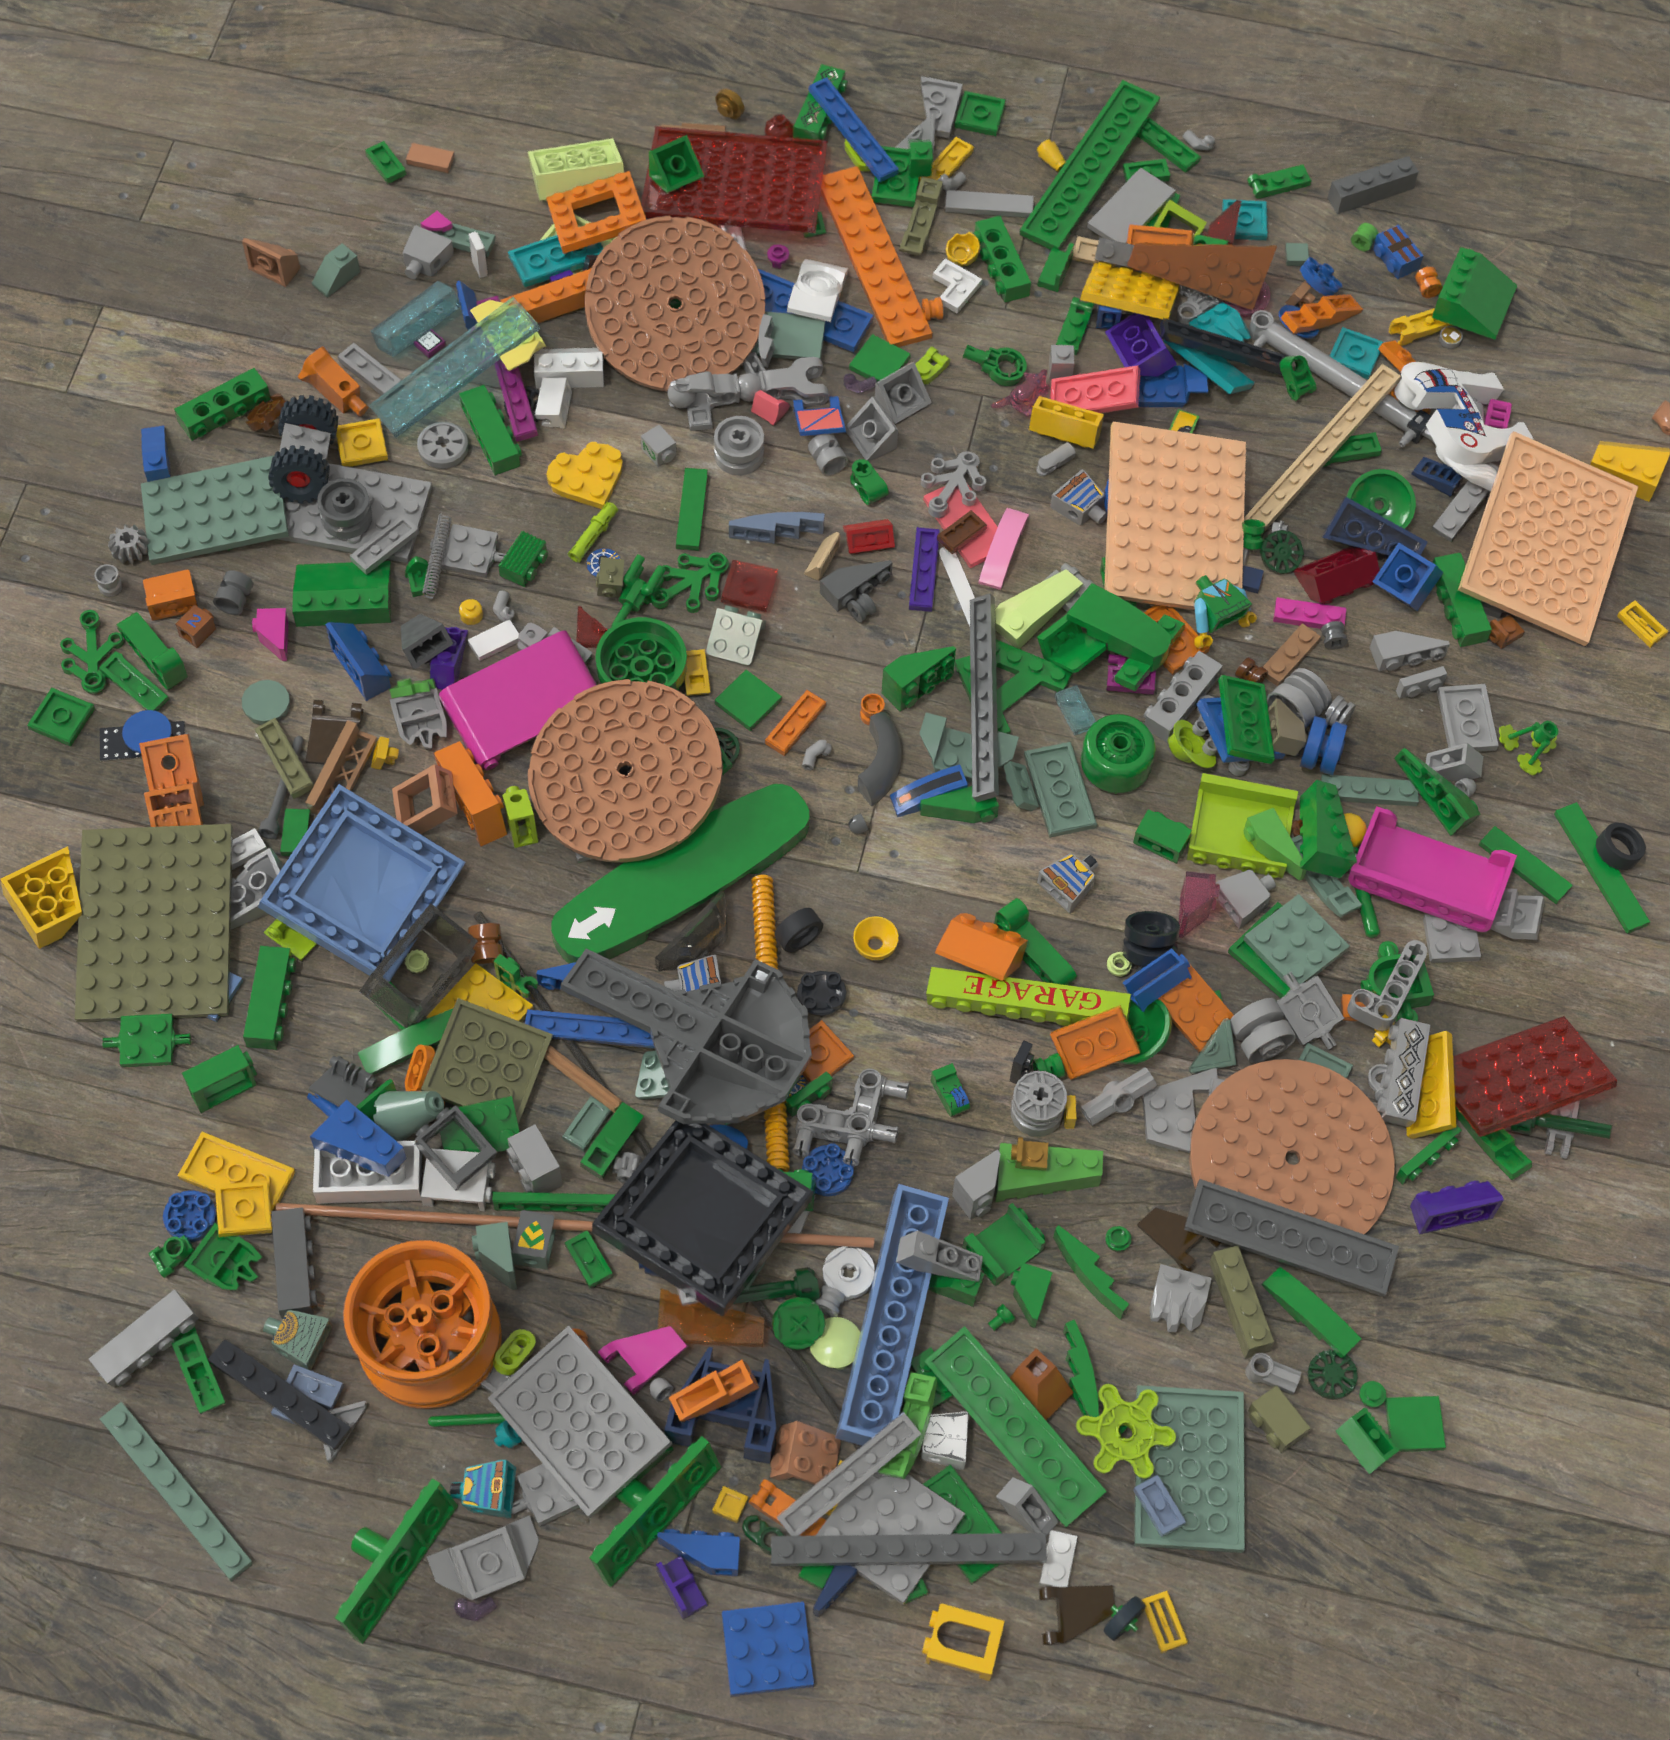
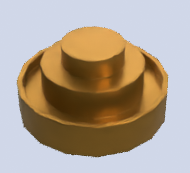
M725 88L721 89L715 96L718 112L722 116L738 119L744 113L745 106L741 97L736 92Z

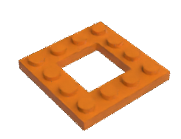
M630 171L617 173L615 176L599 179L593 183L577 186L571 190L546 197L563 254L618 237L619 233L646 220ZM615 197L620 211L619 215L609 216L606 219L578 227L573 210Z

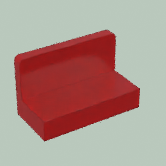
M888 519L843 526L849 554L895 547L893 525Z

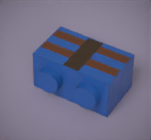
M1399 225L1377 234L1373 247L1376 256L1382 259L1388 271L1393 273L1397 280L1420 269L1423 254Z

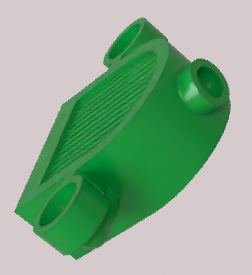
M1385 941L1380 944L1377 951L1379 959L1371 966L1366 980H1361V989L1368 990L1379 996L1381 995L1401 954H1398L1399 949L1395 943ZM1411 955L1409 961L1413 962L1416 956ZM1423 962L1400 1008L1396 1022L1400 1018L1417 1022L1418 1015L1412 1008L1429 1006L1434 997L1425 962ZM1399 973L1400 976L1409 978L1406 974ZM1389 993L1390 996L1399 998L1396 994Z

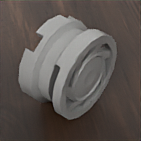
M1340 695L1337 696L1325 713L1327 726H1332L1335 722L1346 725L1356 705L1352 702H1345V698Z

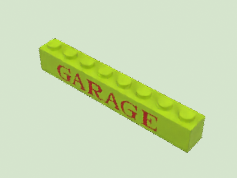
M931 967L926 992L927 1004L935 1008H956L961 1012H969L971 1010L985 1015L1000 1014L1012 1019L1022 1017L1029 1018L1035 1022L1051 1021L1062 1026H1068L1121 1005L1128 1021L1131 1006V994L1010 977L1002 981L987 974Z

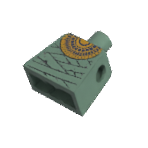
M288 1310L282 1321L269 1317L265 1322L263 1332L274 1336L271 1344L277 1353L296 1365L311 1371L332 1330V1325L328 1318Z

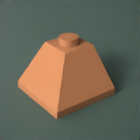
M248 238L242 240L249 270L286 287L301 269L298 255L290 249Z

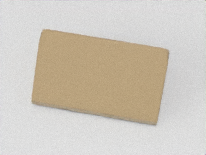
M835 532L823 540L805 571L806 576L818 581L821 580L840 547V533Z

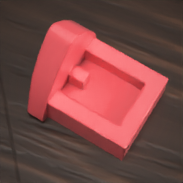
M759 390L755 393L751 412L774 426L785 415L790 404L782 399L777 400Z

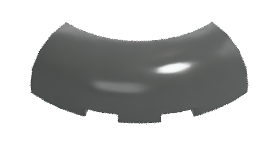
M886 712L870 716L869 731L876 742L877 754L870 766L858 775L857 789L871 807L890 791L901 767L902 746L893 720Z

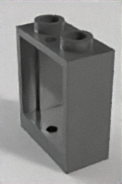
M455 1105L451 1110L445 1108L437 1115V1121L431 1126L426 1124L416 1133L418 1137L415 1139V1146L456 1191L495 1158L497 1151ZM453 1121L481 1151L454 1174L427 1145L429 1140Z

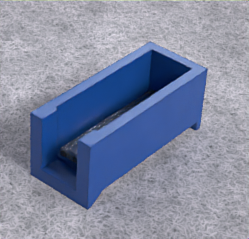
M1170 949L1122 983L1127 993L1131 994V1000L1143 1012L1153 1001L1185 979L1192 978L1188 970L1190 964L1183 954L1178 956L1173 949Z

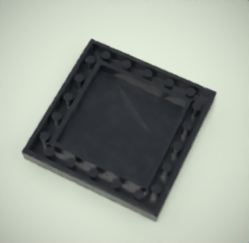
M675 1120L592 1223V1233L723 1317L810 1204L813 1191L709 1125L682 1124Z

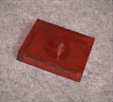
M732 560L721 596V602L767 612L778 576V569Z

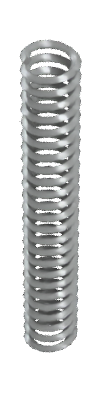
M442 513L438 517L422 592L425 597L430 599L434 597L427 596L426 594H436L439 575L443 565L442 559H444L445 546L449 536V527L452 521L449 516H441Z

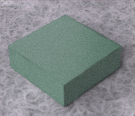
M1308 243L1285 244L1286 266H1302L1309 258Z

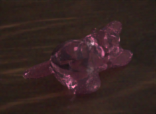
M1042 369L1039 374L1024 372L1026 381L1016 386L1009 396L993 403L991 407L1002 408L1012 405L1016 411L1022 412L1026 416H1031L1032 408L1038 397L1046 396L1049 392L1050 386L1046 384L1047 370Z

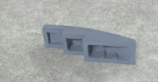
M776 512L748 516L729 521V538L775 544L776 536L799 539L800 531L823 534L825 514Z

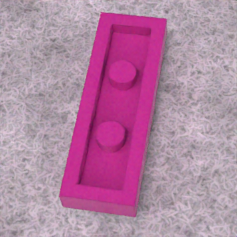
M1277 597L1273 622L1298 626L1303 623L1307 627L1321 629L1323 625L1329 622L1339 621L1345 626L1346 608Z

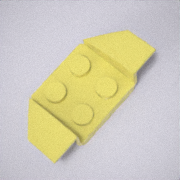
M489 300L470 310L508 371L528 362L534 353L546 346L525 312L521 311L519 307Z

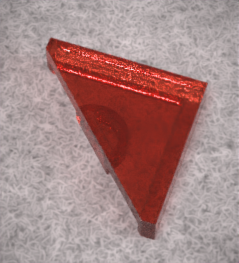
M578 606L576 642L585 648H597L601 637L607 629L586 613L582 606Z

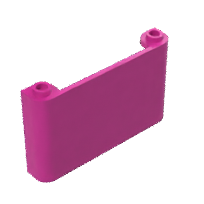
M560 631L444 688L439 693V699L466 748H469L475 760L474 763L479 764L482 770L485 769L487 771L499 764L498 761L501 758V754L537 737L544 724L559 707L563 708L574 699L575 695L597 684L568 632Z
M1376 806L1356 856L1357 862L1350 871L1348 878L1350 884L1357 889L1479 932L1489 931L1517 855L1505 850L1493 851L1490 858L1471 853L1397 827L1396 815L1388 809Z

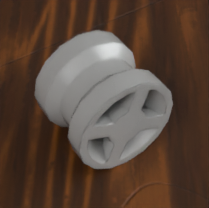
M822 1286L820 1290L821 1296L815 1302L822 1309L824 1315L837 1317L839 1313L838 1307L844 1303L846 1296L833 1287Z

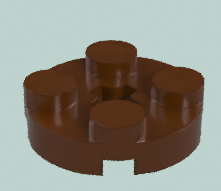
M282 394L270 396L272 401L267 404L262 401L248 414L247 419L249 421H245V423L252 431H257L261 428L267 431L274 426V420L280 416L282 406L284 407L286 402Z

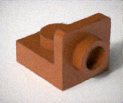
M1508 615L1500 621L1493 619L1490 622L1492 631L1489 639L1502 649L1522 637L1525 631L1511 615Z

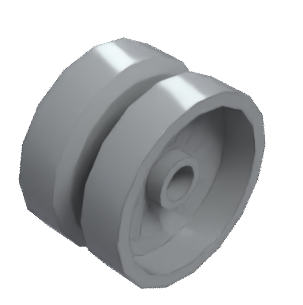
M746 416L729 417L719 423L714 433V458L717 465L724 472L731 475L743 476L757 470L764 459V432L762 427L755 420Z

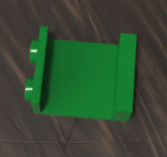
M1013 1203L1008 1205L1007 1213L978 1235L969 1234L963 1241V1249L983 1256L981 1270L995 1287L1012 1275L1015 1270L1020 1269L1022 1262L1028 1263L1040 1254L1045 1246L1044 1234L1039 1228H1034L1028 1222L1029 1219L1024 1210L1021 1208L1017 1209Z

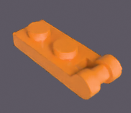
M763 1479L759 1485L760 1490L756 1495L753 1494L748 1502L755 1509L784 1527L776 1516L796 1500L778 1489L770 1481ZM769 1495L775 1499L771 1506L765 1502ZM820 1517L799 1536H816L826 1520Z

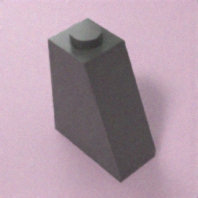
M419 614L401 626L402 650L413 669L418 668L453 644L444 625L425 615Z

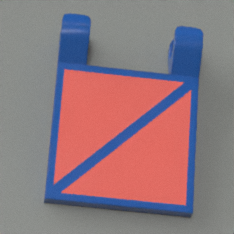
M838 396L829 397V408L807 410L803 408L802 399L793 400L794 415L800 436L846 432Z

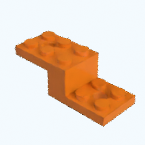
M184 734L139 743L149 792H145L144 797L151 827L203 825L199 807L204 806L190 735ZM170 755L175 759L176 764L173 769L164 767L163 759L165 756Z

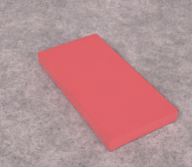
M1137 365L1052 379L1050 399L1097 413L1138 408L1140 368Z
M945 486L924 495L923 501L928 508L929 502L934 497L939 496ZM957 486L947 501L946 515L936 518L942 529L945 530L972 510L987 524L985 531L958 550L969 568L985 562L998 527L977 497L974 505H964L962 503V495Z

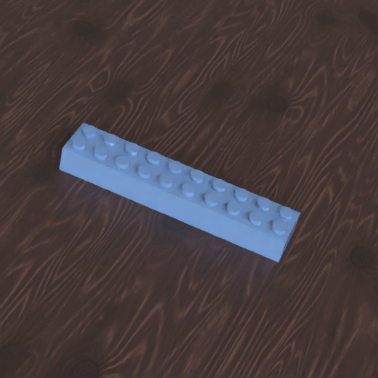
M898 1184L893 1195L835 1436L837 1439L864 1445L899 1416L931 1278V1273L920 1272L896 1263L901 1237L915 1231H920L940 1239L949 1200L947 1197Z

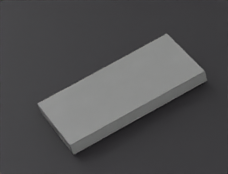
M1140 168L1088 222L1087 228L1105 239L1127 243L1129 224L1146 226L1165 206L1166 202L1175 195V190Z

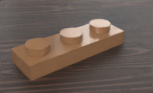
M1302 623L1263 666L1268 670L1266 679L1276 686L1282 684L1320 642L1321 636Z

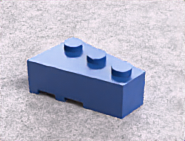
M348 1100L310 1136L314 1149L332 1153L340 1159L344 1160L345 1158L357 1163L358 1166L387 1177L407 1159L404 1147Z

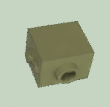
M601 557L599 571L596 576L598 596L620 598L624 559Z

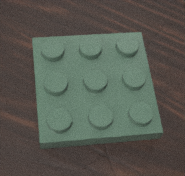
M1300 894L1248 932L1243 939L1286 985L1287 983L1283 976L1287 975V973L1292 971L1299 984L1305 983L1342 956L1350 947Z

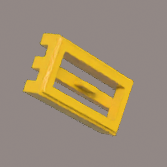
M1636 600L1617 615L1650 648L1655 642H1659L1662 637L1667 636L1669 632ZM1632 609H1633L1641 618H1639V617L1632 611ZM1647 624H1649L1658 634H1656Z
M1168 1591L1142 1599L1146 1605L1145 1614L1161 1654L1170 1649L1173 1650L1179 1646L1187 1645L1188 1641ZM1161 1599L1165 1603L1179 1640L1175 1641L1159 1602ZM1152 1602L1159 1617L1166 1638L1168 1640L1167 1644H1165V1641L1163 1639V1636L1161 1634V1631L1151 1609L1150 1603Z

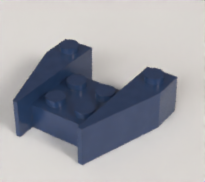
M709 1347L682 1389L714 1371L719 1373L730 1367V1365L713 1362V1348ZM765 1359L762 1372L751 1370L759 1388L729 1404L683 1422L679 1420L671 1404L664 1430L665 1436L673 1444L689 1447L693 1442L698 1419L748 1429L744 1444V1459L770 1464L776 1440V1420L769 1359Z

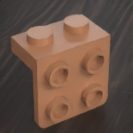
M799 1421L780 1426L776 1434L777 1444L775 1454L771 1460L770 1478L780 1481L795 1477L815 1485L836 1468L841 1440L835 1438L836 1435Z

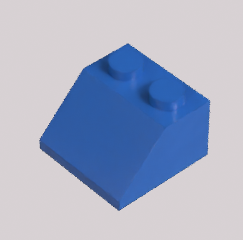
M1398 543L1372 582L1400 602L1418 611L1444 572L1434 563Z

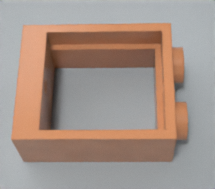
M434 764L392 788L396 819L419 834H423L458 814L452 772ZM430 787L433 806L415 815L412 797Z

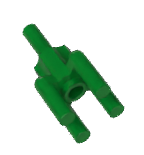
M641 555L635 557L623 578V592L618 599L623 606L611 627L626 620L630 611L638 612L643 603H651V594L655 588L661 587L665 580L663 574L666 569L658 565L648 583H646L644 580L639 579L644 570L642 564L645 558Z

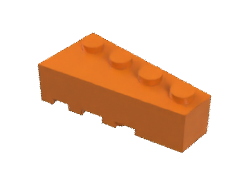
M459 741L434 752L437 765L452 772L455 799L460 810L464 811L471 830L475 829L479 845L482 847L506 836L507 832L501 809L504 808L498 794L493 795L494 790L489 779H483L484 773L480 765L473 763L475 760L470 749H465Z

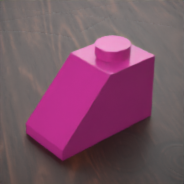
M286 608L257 609V618H253L252 621L253 632H257L259 642L281 661H287L289 619Z

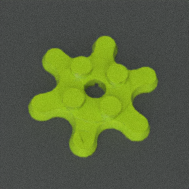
M1105 1384L1100 1388L1098 1394L1104 1406L1103 1413L1098 1417H1080L1077 1420L1076 1429L1081 1435L1093 1436L1100 1442L1101 1450L1094 1459V1467L1098 1472L1108 1473L1117 1461L1125 1460L1132 1465L1134 1473L1139 1478H1148L1154 1471L1153 1464L1149 1459L1150 1448L1155 1445L1165 1447L1172 1445L1175 1442L1176 1434L1171 1427L1158 1426L1153 1422L1151 1412L1158 1403V1396L1154 1391L1150 1389L1143 1390L1135 1401L1126 1402L1121 1399L1115 1386ZM1122 1425L1128 1426L1132 1430V1437L1128 1439L1121 1438L1118 1431L1119 1427Z

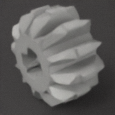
M126 524L124 529L116 527V533L110 534L109 550L115 560L119 559L122 564L129 560L133 565L135 559L142 561V555L148 554L147 544H149V540L146 537L145 531L143 529L138 530L135 524L131 528Z

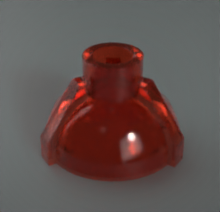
M776 114L766 121L764 129L765 138L774 146L785 145L793 139L794 124L784 115Z

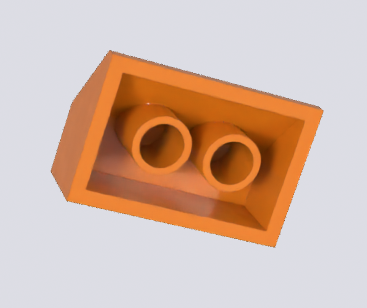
M960 913L951 920L936 948L935 954L1003 981L1021 966L1028 940L1021 938V935L1016 932L1001 930L994 923H984L977 920L971 914Z

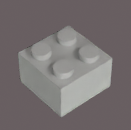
M536 1125L508 1138L509 1148L506 1149L509 1156L508 1161L514 1173L519 1172L520 1182L526 1193H549L563 1186L560 1166Z

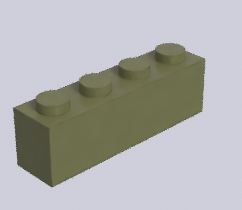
M1234 1246L1213 1252L1209 1264L1244 1358L1253 1357L1258 1353L1265 1354L1270 1352L1274 1340L1239 1247Z

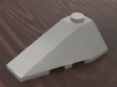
M271 848L250 859L243 866L245 869L236 879L232 878L231 929L268 915V913L258 908V905L284 866Z

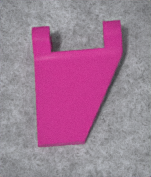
M669 1326L612 1341L601 1348L598 1353L607 1363L612 1361L618 1353L624 1358L636 1373L624 1385L635 1395L654 1375L688 1346Z

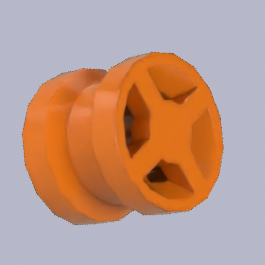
M935 297L934 300L922 299V311L925 315V320L930 321L931 318L943 319L941 297Z

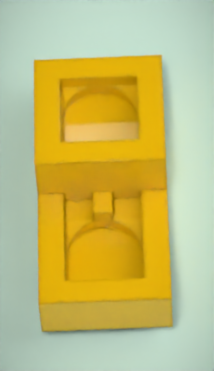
M705 649L686 651L687 672L684 678L686 696L710 694Z

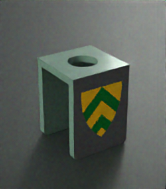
M521 1211L512 1249L514 1265L548 1270L556 1230L553 1229L554 1215Z

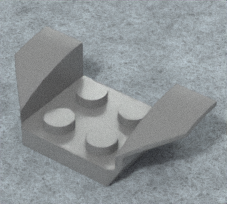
M529 1515L504 1527L427 1556L436 1583L473 1600L525 1579L539 1539Z

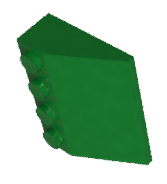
M1460 247L1438 297L1432 318L1496 339L1516 291L1517 284L1481 253Z
M391 561L382 562L367 575L353 562L296 565L292 604L296 627L326 626L325 624L329 622L349 624L391 623Z

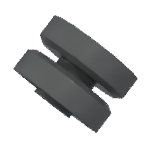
M339 478L330 481L322 487L318 494L317 504L323 527L331 536L339 539H351L367 531L372 523V509L368 492L360 482L350 478Z

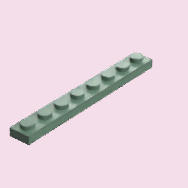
M122 1402L100 1418L103 1425L231 1582L253 1565L250 1558Z

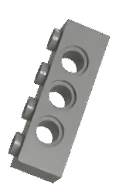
M1198 651L1194 657L1190 656L1183 666L1184 670L1181 673L1177 672L1172 678L1171 686L1168 690L1163 689L1155 706L1150 705L1143 716L1146 718L1144 724L1151 733L1168 743L1167 739L1174 733V724L1178 720H1186L1196 708L1199 698L1206 695L1220 678L1223 665L1201 651Z

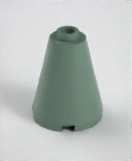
M388 1091L380 1095L375 1101L374 1107L377 1106L376 1114L373 1115L374 1122L394 1140L404 1141L419 1131L424 1125L433 1121L444 1110V1101L436 1091Z

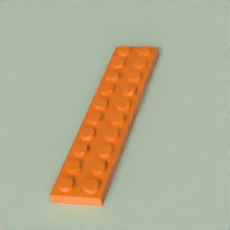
M858 166L818 176L817 185L886 341L890 345L902 347L931 339L932 331L927 320H925V315L873 199H871L872 197Z

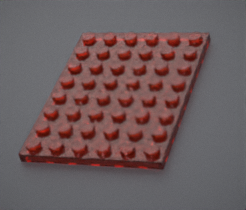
M655 126L651 150L687 135L704 177L666 193L649 177L648 163L641 206L646 219L671 216V218L691 217L714 225L816 233L827 141Z

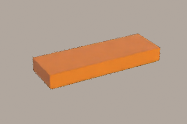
M806 690L765 739V744L785 756L826 707V701Z

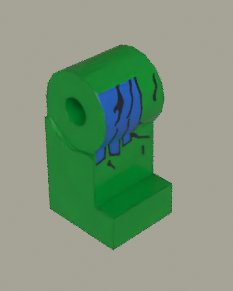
M953 1063L932 1071L930 1079L950 1117L970 1110L969 1100L962 1089L963 1087L956 1075L957 1071Z

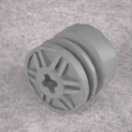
M1305 668L1294 670L1284 680V683L1278 685L1267 697L1268 707L1271 706L1275 699H1280L1304 723L1305 729L1312 723L1314 716L1321 715L1323 710L1327 709L1332 702L1331 693L1326 684L1316 674Z
M1033 1071L1025 1074L1018 1080L1011 1102V1118L1014 1125L1022 1133L1043 1137L1053 1133L1060 1126L1067 1103V1091L1063 1082L1056 1075L1046 1071ZM1037 1097H1041L1042 1101H1038Z

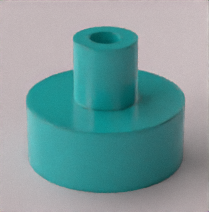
M506 1420L496 1427L497 1437L494 1438V1442L498 1447L504 1445L507 1448H514L522 1441V1438Z

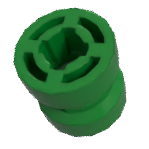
M1256 519L1244 520L1242 522L1244 532L1243 547L1246 549H1260L1263 542L1262 533L1265 531V523Z
M1058 1053L1049 1055L1047 1059L1038 1058L1032 1061L1034 1071H1046L1056 1075L1058 1078L1065 1076L1064 1066Z

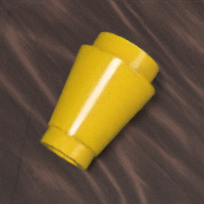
M1047 139L1037 148L1038 157L1057 172H1060L1066 161L1056 143Z

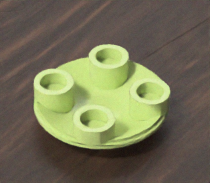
M845 1318L825 1319L824 1333L815 1341V1344L810 1346V1352L822 1365L843 1370L854 1361L860 1331L855 1324Z

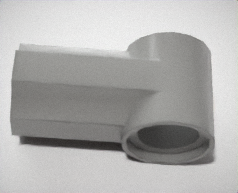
M1264 1353L1254 1355L1245 1370L1246 1377L1251 1382L1257 1384L1264 1383L1272 1387L1278 1386L1280 1390L1292 1395L1301 1377L1300 1371L1275 1362ZM1254 1364L1262 1365L1265 1373L1256 1371Z

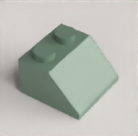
M501 1222L476 1226L477 1235L472 1236L476 1261L481 1260L483 1270L511 1290L517 1289L508 1223Z

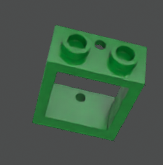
M239 1045L182 1072L188 1090L200 1113L257 1086L254 1080L257 1072L253 1066V1061L247 1051L242 1053Z

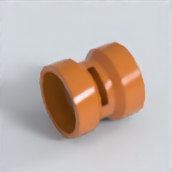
M1425 267L1415 275L1424 298L1437 296L1443 288L1441 281L1437 279L1438 274L1434 267Z
M874 693L867 694L861 700L860 717L866 725H870V716L884 712L885 703L880 695Z

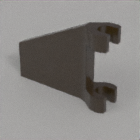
M324 700L313 701L306 763L325 765L347 720L357 723V726L361 724L364 712L362 704L352 703L351 717L325 715L326 706L323 705Z
M1154 1208L1137 1226L1170 1255L1182 1270L1191 1272L1195 1268L1193 1264L1196 1261L1187 1253L1205 1236L1184 1230L1187 1217ZM1206 1237L1208 1241L1216 1248L1222 1243L1220 1241Z
M1113 1585L1046 1586L1039 1588V1600L1056 1599L1058 1632L1043 1633V1645L1064 1644L1114 1613L1111 1609L1115 1605Z

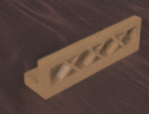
M347 720L305 802L313 814H319L324 803L331 796L329 795L330 792H334L333 786L335 782L345 778L347 782L346 789L352 791L378 740L376 736L360 731L355 722ZM358 738L369 741L366 748L359 751L355 750L354 745ZM356 758L358 763L356 768L345 772L343 767L345 762Z

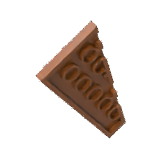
M1135 243L1127 266L1253 310L1277 245L1233 246L1219 244L1164 245L1159 243Z

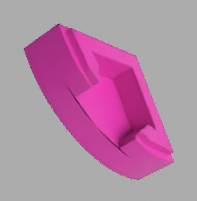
M438 211L421 222V228L431 232L441 230L446 232L453 228L452 222Z

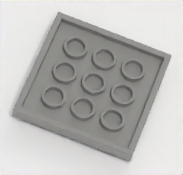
M877 1470L838 1503L816 1536L952 1534L965 1513L908 1474L905 1479L879 1474ZM931 1564L850 1566L856 1568L860 1576L903 1605Z

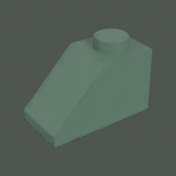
M343 243L325 256L312 281V285L328 298L360 273L357 255Z

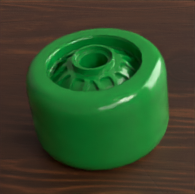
M1113 714L1097 720L1090 726L1083 741L1081 767L1086 778L1100 790L1109 793H1127L1137 789L1147 780L1152 770L1156 752L1154 737L1143 722L1132 716Z

